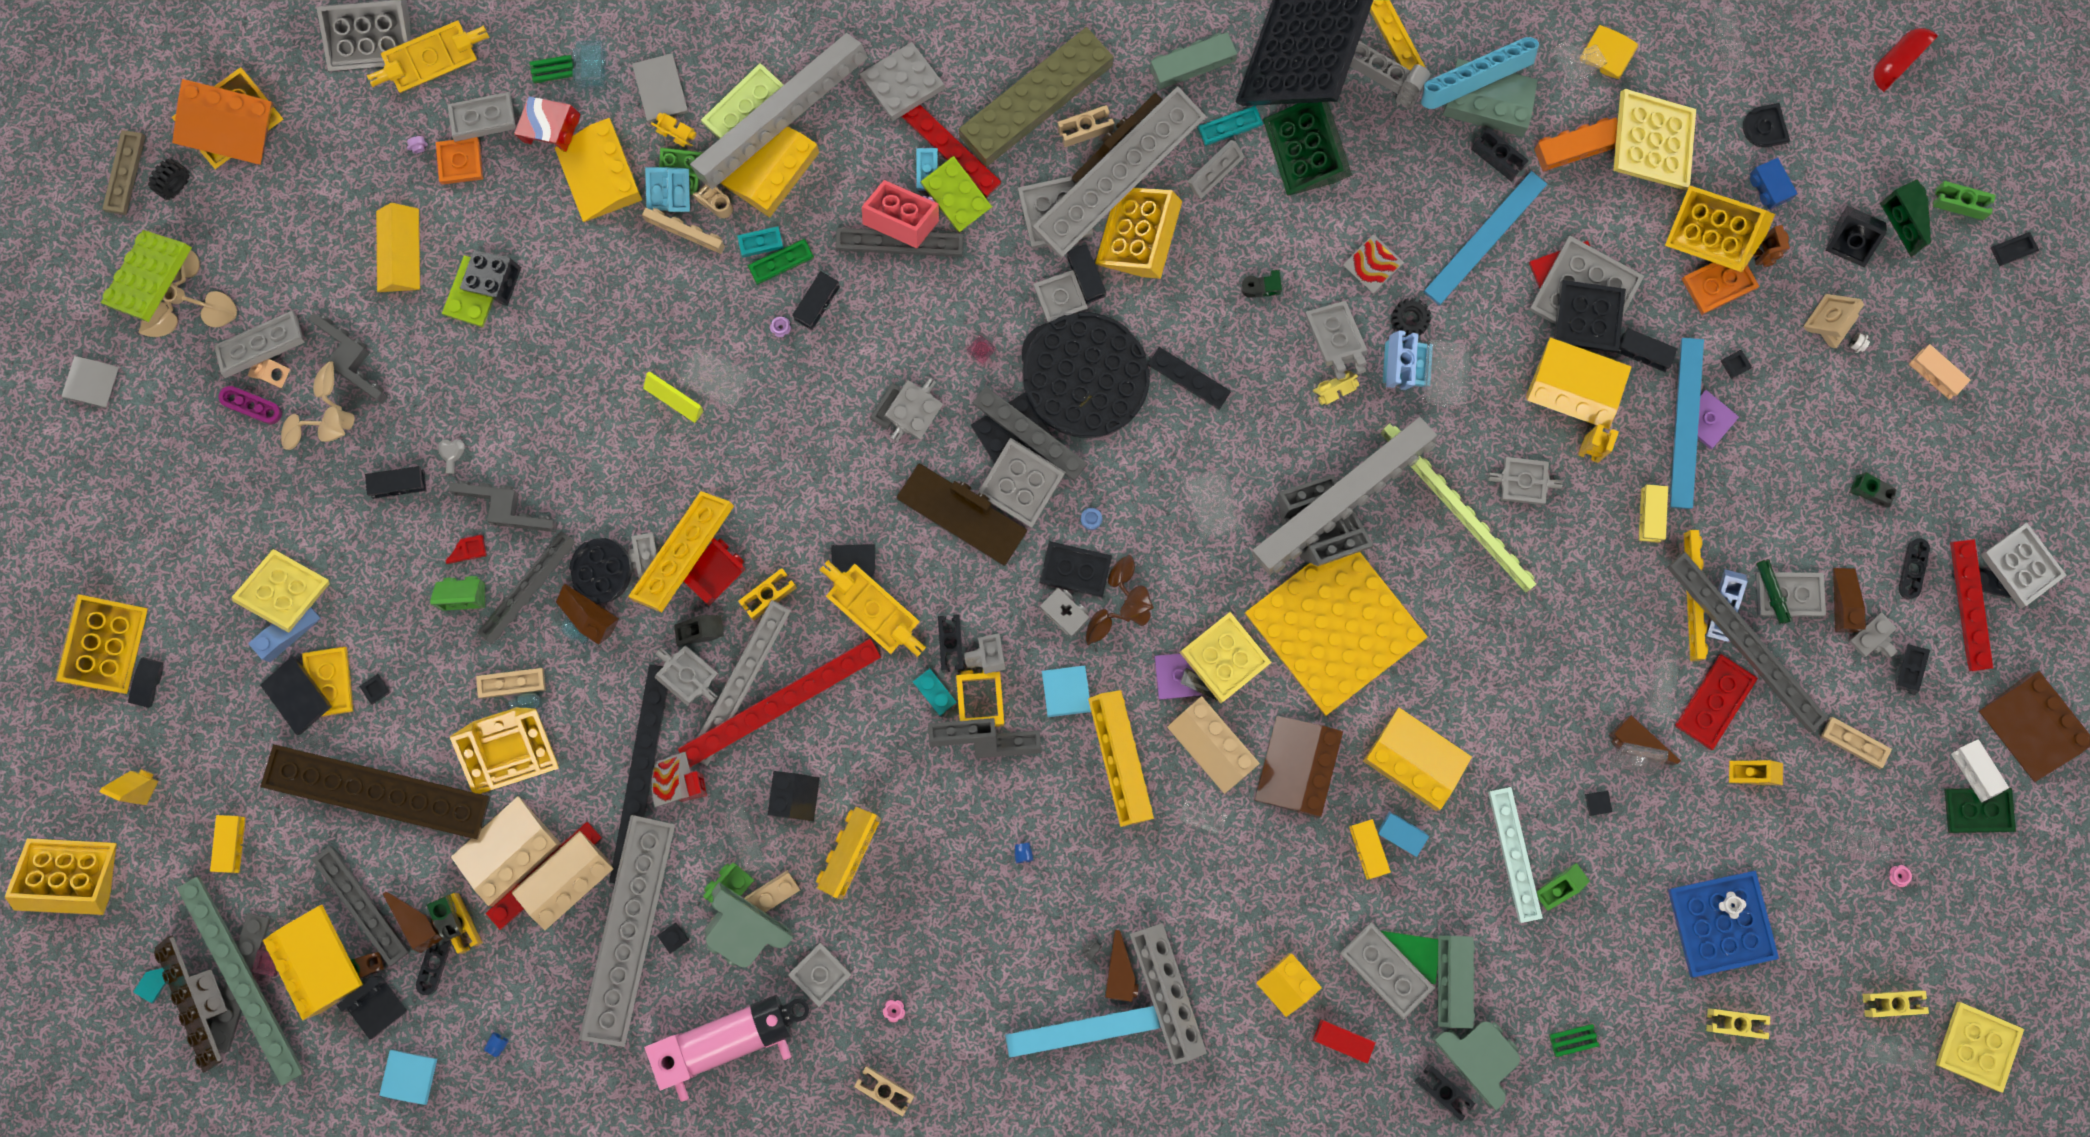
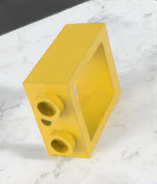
M973 670L961 671V675H956L960 721L994 718L995 727L1004 726L1000 672L984 674L982 670L983 673L974 674ZM995 679L998 716L965 719L963 682Z

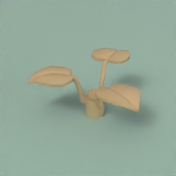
M190 250L173 280L179 281L171 283L163 297L164 303L160 302L150 321H141L139 333L149 337H160L173 332L177 327L178 318L172 313L173 306L171 303L180 304L183 300L204 306L201 310V318L205 324L211 327H221L236 319L237 309L232 299L224 293L217 291L209 292L204 303L186 297L184 291L177 287L184 283L186 278L194 277L199 271V258Z
M333 361L328 362L320 369L313 385L315 396L318 398L322 397V400L332 407L325 411L322 421L299 422L297 414L289 416L284 422L281 431L283 449L292 450L297 446L301 438V426L319 425L318 438L323 442L336 440L345 435L343 429L350 430L352 428L354 415L342 411L341 406L334 404L327 398L334 386Z

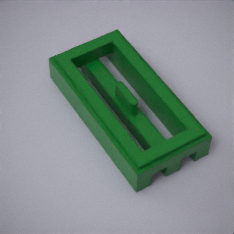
M571 55L529 62L534 84L575 77ZM568 62V63H566V64H560V65H554V66H549V67H543V68H537V69H536V67H542V66H547V65H553V64H559V63ZM565 69H569V70H570V71H565V72H560V73H554V74H548V75L537 76V74H542V73H547V72H553V71H559V70H565Z
M1593 1024L1549 1034L1555 1057L1599 1047ZM1589 1030L1590 1033L1560 1042L1555 1041V1038ZM1589 1039L1592 1040V1043L1558 1051L1557 1048Z

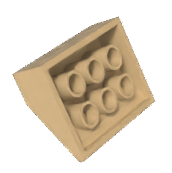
M517 796L481 829L478 840L471 838L451 858L482 900L488 906H494L552 854L561 843L525 802Z

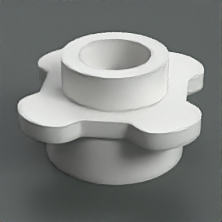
M1728 892L1725 900L1719 903V909L1726 911L1732 919L1738 918L1739 913L1746 907V902L1737 897L1734 892Z

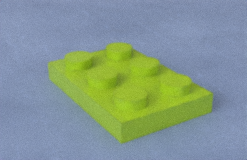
M954 156L920 181V184L933 200L939 204L940 210L958 233L992 208L991 204Z
M464 255L442 314L483 328L494 299L460 289L471 258Z

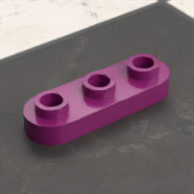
M226 386L219 392L218 398L223 406L263 423L272 425L277 423L282 417V410L275 403L236 387ZM235 395L234 401L230 402L229 397ZM250 403L255 404L253 409H248ZM269 411H274L272 417H268Z

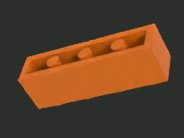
M1603 118L1594 125L1584 124L1575 131L1570 132V130L1559 133L1557 137L1550 138L1548 136L1540 139L1534 151L1542 171L1544 172L1615 149L1617 118Z

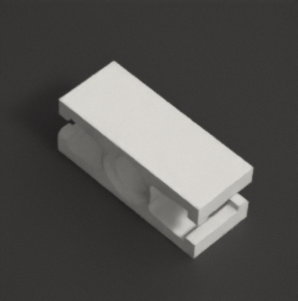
M1979 739L1959 748L1951 754L1981 802L2009 788Z

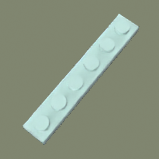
M1512 788L1490 791L1488 794L1518 921L1523 923L1543 919Z

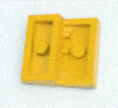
M1599 25L1581 55L1580 61L1600 69V72L1606 76L1620 79L1637 50L1638 43L1617 31Z

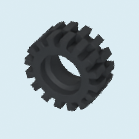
M172 158L166 159L165 162H160L161 165L155 167L156 171L151 172L153 176L149 177L150 182L148 183L149 188L166 200L175 198V194L178 195L180 190L184 188L183 186L188 183L186 179L190 178L189 170Z
M1407 298L1403 302L1400 301L1392 312V328L1397 331H1405L1406 334L1403 337L1412 333L1418 334L1419 337L1430 325L1431 317L1429 315L1431 312L1430 310L1427 311L1428 306L1426 304L1424 306L1421 304L1423 301L1420 299L1418 302L1415 301L1416 298L1411 300ZM1414 312L1418 316V323L1414 326L1405 324L1403 314Z

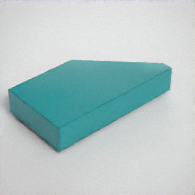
M163 968L145 972L133 993L154 1004L166 985L162 977Z

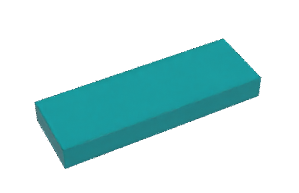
M1255 105L1199 125L1197 128L1204 146L1261 127L1263 122Z

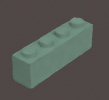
M1228 32L1224 34L1217 33L1208 40H1198L1184 49L1180 47L1168 55L1164 56L1162 54L1154 57L1150 63V70L1158 89L1161 90L1236 61L1237 52Z
M1438 935V1027L1473 1028L1475 1019L1474 937Z

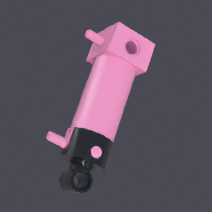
M774 995L725 1017L644 1047L659 1090L661 1091L675 1085L679 1099L683 1102L689 1099L683 1081L775 1044L778 1045L783 1060L791 1058L786 1042L787 1039L792 1038L790 1024L807 1019L811 1013V1005L802 998L794 999L790 1003L782 1005L779 997ZM797 1003L802 1004L805 1009L804 1014L800 1017L796 1016L793 1012V1008ZM669 1056L674 1059L673 1067L668 1064Z

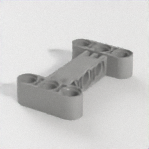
M1359 41L1355 54H1360L1363 58L1359 59L1354 55L1350 67L1398 94L1396 98L1397 104L1400 105L1401 103L1407 107V110H1411L1422 94L1424 84L1430 77V72L1421 65H1414L1410 71ZM1377 64L1381 69H1376L1372 65ZM1390 75H1397L1399 79L1395 80Z

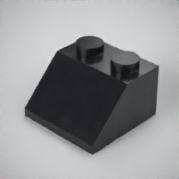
M1847 206L1837 221L1826 251L1865 268L1887 233L1886 222Z
M773 771L767 815L770 817L814 822L820 777Z

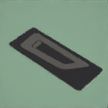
M1185 668L1181 684L1218 701L1196 672Z

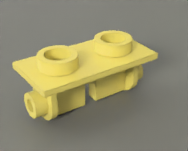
M1344 371L1345 378L1323 381L1317 388L1313 389V392L1320 395L1318 401L1321 405H1328L1339 399L1338 390H1340L1342 396L1357 390L1359 382L1356 378L1358 375L1351 371Z

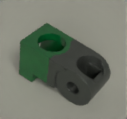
M1271 270L1268 277L1257 278L1255 276H1247L1241 285L1242 294L1248 298L1281 295L1280 270Z
M1865 472L1856 475L1849 493L1861 496L1882 507L1890 508L1897 490Z
M450 894L426 904L436 929H438L440 936L445 942L463 934V928L452 904L454 902Z

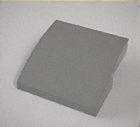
M74 356L61 397L107 408L119 367Z

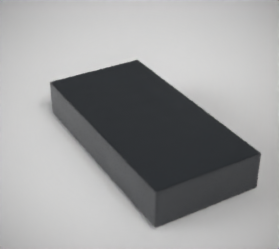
M2031 232L1990 248L1999 267L2039 251Z

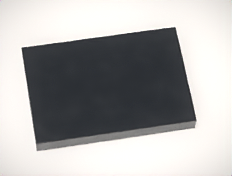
M1049 541L1039 583L1103 598L1112 555Z
M291 656L260 684L296 735H301L332 707L305 668L294 656Z

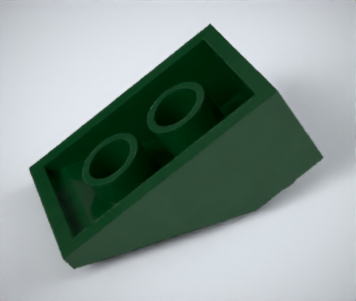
M1916 179L1894 190L1880 203L1910 257L1915 256L1931 243L1928 196L1925 187Z

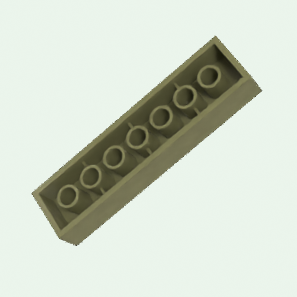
M1085 27L959 128L960 139L985 167L989 166L1113 66L1114 56Z

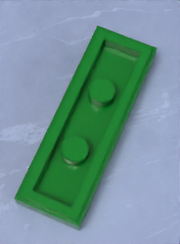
M803 239L747 266L758 285L814 259V256L806 240Z

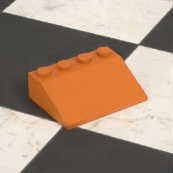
M182 79L172 143L261 165L274 103Z

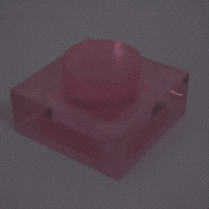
M980 335L966 351L983 365L996 351V347Z
M257 950L252 972L277 977L278 971L269 952Z

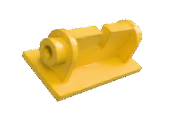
M659 113L657 115V125L651 122V125L657 127L655 132L664 137H667L668 134L675 137L673 142L682 147H685L686 144L691 147L693 146L689 141L690 139L694 140L697 135L694 128L682 122L679 123L677 129L674 128L678 120L667 115V113Z

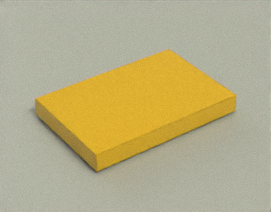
M347 647L302 653L303 667L332 705L322 716L354 712Z

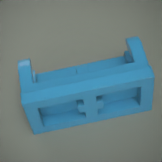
M1391 811L1388 812L1378 832L1382 837L1416 857L1429 838L1426 832Z

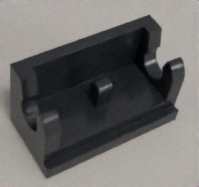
M1907 644L1896 684L1897 690H1907L1912 695H1916L1920 691L1930 653L1929 649Z

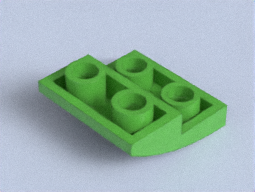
M661 147L659 167L689 169V194L693 195L694 192L697 193L699 190L700 179L696 176L690 163L704 152Z

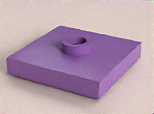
M1707 390L1700 395L1698 439L1708 448L1712 449L1739 416Z
M1181 654L1154 657L1159 700L1203 696L1202 693L1181 684L1185 668L1194 671Z

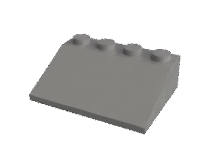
M382 0L316 7L328 71L383 67L385 63L380 53L411 40L407 0Z

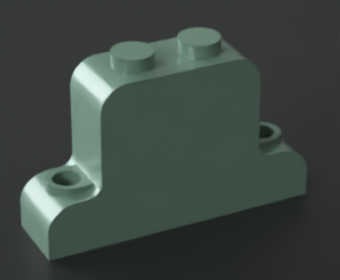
M720 882L713 889V902L711 905L718 912L705 928L706 947L714 954L720 953L730 965L748 967L767 944L774 948H784L792 940L793 935L790 929Z
M1479 1021L1460 1038L1452 1030L1437 1033L1431 1040L1491 1109L1498 1110L1506 1100V1092L1499 1083L1519 1065L1520 1056L1516 1052L1519 1050L1513 1041L1510 1039L1506 1040L1502 1036L1503 1030L1496 1022Z

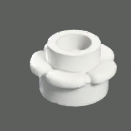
M1857 333L1853 338L1856 342L1854 344L1851 343L1849 347L1854 349L1855 353L1865 351L1870 343L1867 340L1868 335Z

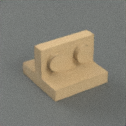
M1826 294L1803 327L1808 332L1821 334L1830 347L1837 348L1859 317L1858 313L1864 306V303L1861 299Z

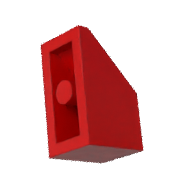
M695 771L684 775L689 797L678 801L683 802L707 796L703 774Z

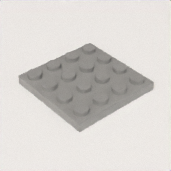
M1569 236L1529 310L1556 324L1560 282L1567 280L1625 288L1624 315L1644 275Z

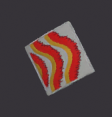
M1373 234L1343 266L1375 294L1404 262Z
M686 752L655 762L652 774V793L655 807L689 797L684 775L690 773Z

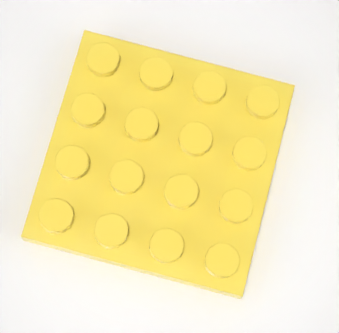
M1628 89L1622 90L1620 92L1613 171L1682 190L1688 189L1691 179L1696 109Z

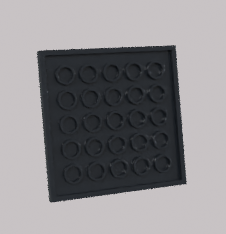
M1272 0L1236 103L1242 106L1338 102L1373 0Z

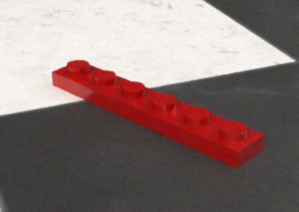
M921 105L901 116L933 148H937L938 152L947 161L954 156L986 198L1001 185V181Z
M1975 539L1950 542L1969 671L1992 669L1993 661Z
M589 822L582 825L485 913L499 930H502L524 910L512 894V891L574 835L581 831L594 845L602 839Z

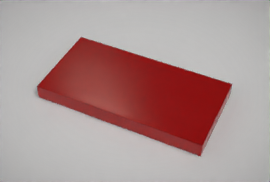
M1720 654L1676 722L1675 727L1711 751L1714 750L1758 678Z

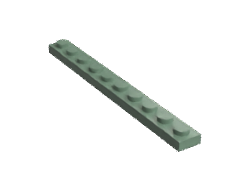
M197 876L177 888L281 1086L305 1074L201 877Z

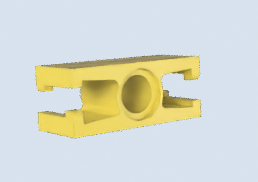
M1645 485V487L1641 488L1640 514L1642 515H1640L1639 541L1661 543V540L1666 539L1668 486Z
M1915 990L1862 994L1863 1003L1875 1001V998L1882 999L1883 1009L1880 1011H1876L1875 1008L1864 1010L1865 1017L1929 1014L1928 1007H1920V1004L1916 1005V1009L1909 1008L1908 998L1921 997V1000L1927 999L1926 991ZM1894 998H1896L1898 1001V1007L1896 1009H1894L1892 1006V1001Z
M1708 1009L1707 1017L1709 1018L1718 1015L1726 1017L1725 1028H1717V1024L1712 1023V1025H1707L1706 1027L1708 1032L1769 1039V1033L1763 1032V1030L1759 1029L1758 1033L1751 1031V1020H1759V1022H1764V1025H1770V1016ZM1737 1018H1739L1742 1023L1740 1029L1738 1030L1734 1026V1021Z

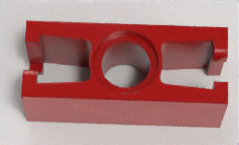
M1320 1020L1312 1040L1367 1064L1376 1044L1374 1041L1324 1020Z

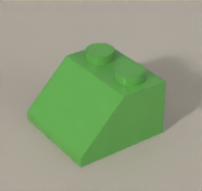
M477 576L465 577V580L458 581L457 578H443L442 582L435 583L430 604L441 611L485 608V582L478 579Z

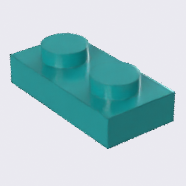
M779 226L737 235L743 258L784 248Z
M930 668L913 681L914 685L939 716L957 703Z

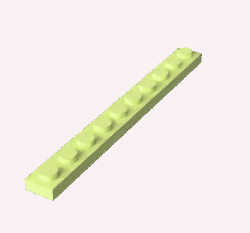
M1388 424L1380 434L1389 442L1401 431L1396 426L1393 427L1391 424ZM1420 457L1414 465L1410 466L1525 593L1536 585L1533 581V575L1527 570L1524 571L1519 565V560L1504 549L1505 545L1503 542L1490 534L1489 527L1475 517L1476 514L1472 508L1465 506L1460 501L1461 497L1455 490L1448 488L1446 480L1431 469L1432 466L1427 459Z

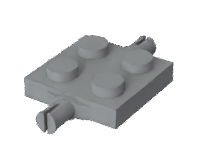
M928 378L923 388L916 386L909 380L905 382L884 414V417L893 422L895 427H897L890 437L891 440L898 443L903 433L911 434L919 440L922 438L943 405L930 393L936 384L935 380Z
M1505 457L1502 473L1489 472L1488 481L1501 483L1502 501L1545 505L1548 489L1561 490V484L1563 483L1562 480L1550 479L1548 474L1549 462Z
M684 646L678 653L672 656L663 648L656 652L655 655L662 659L665 664L656 674L655 678L683 703L689 706L701 695L706 697L711 703L717 699L718 696L708 687L717 677L718 673L687 646Z

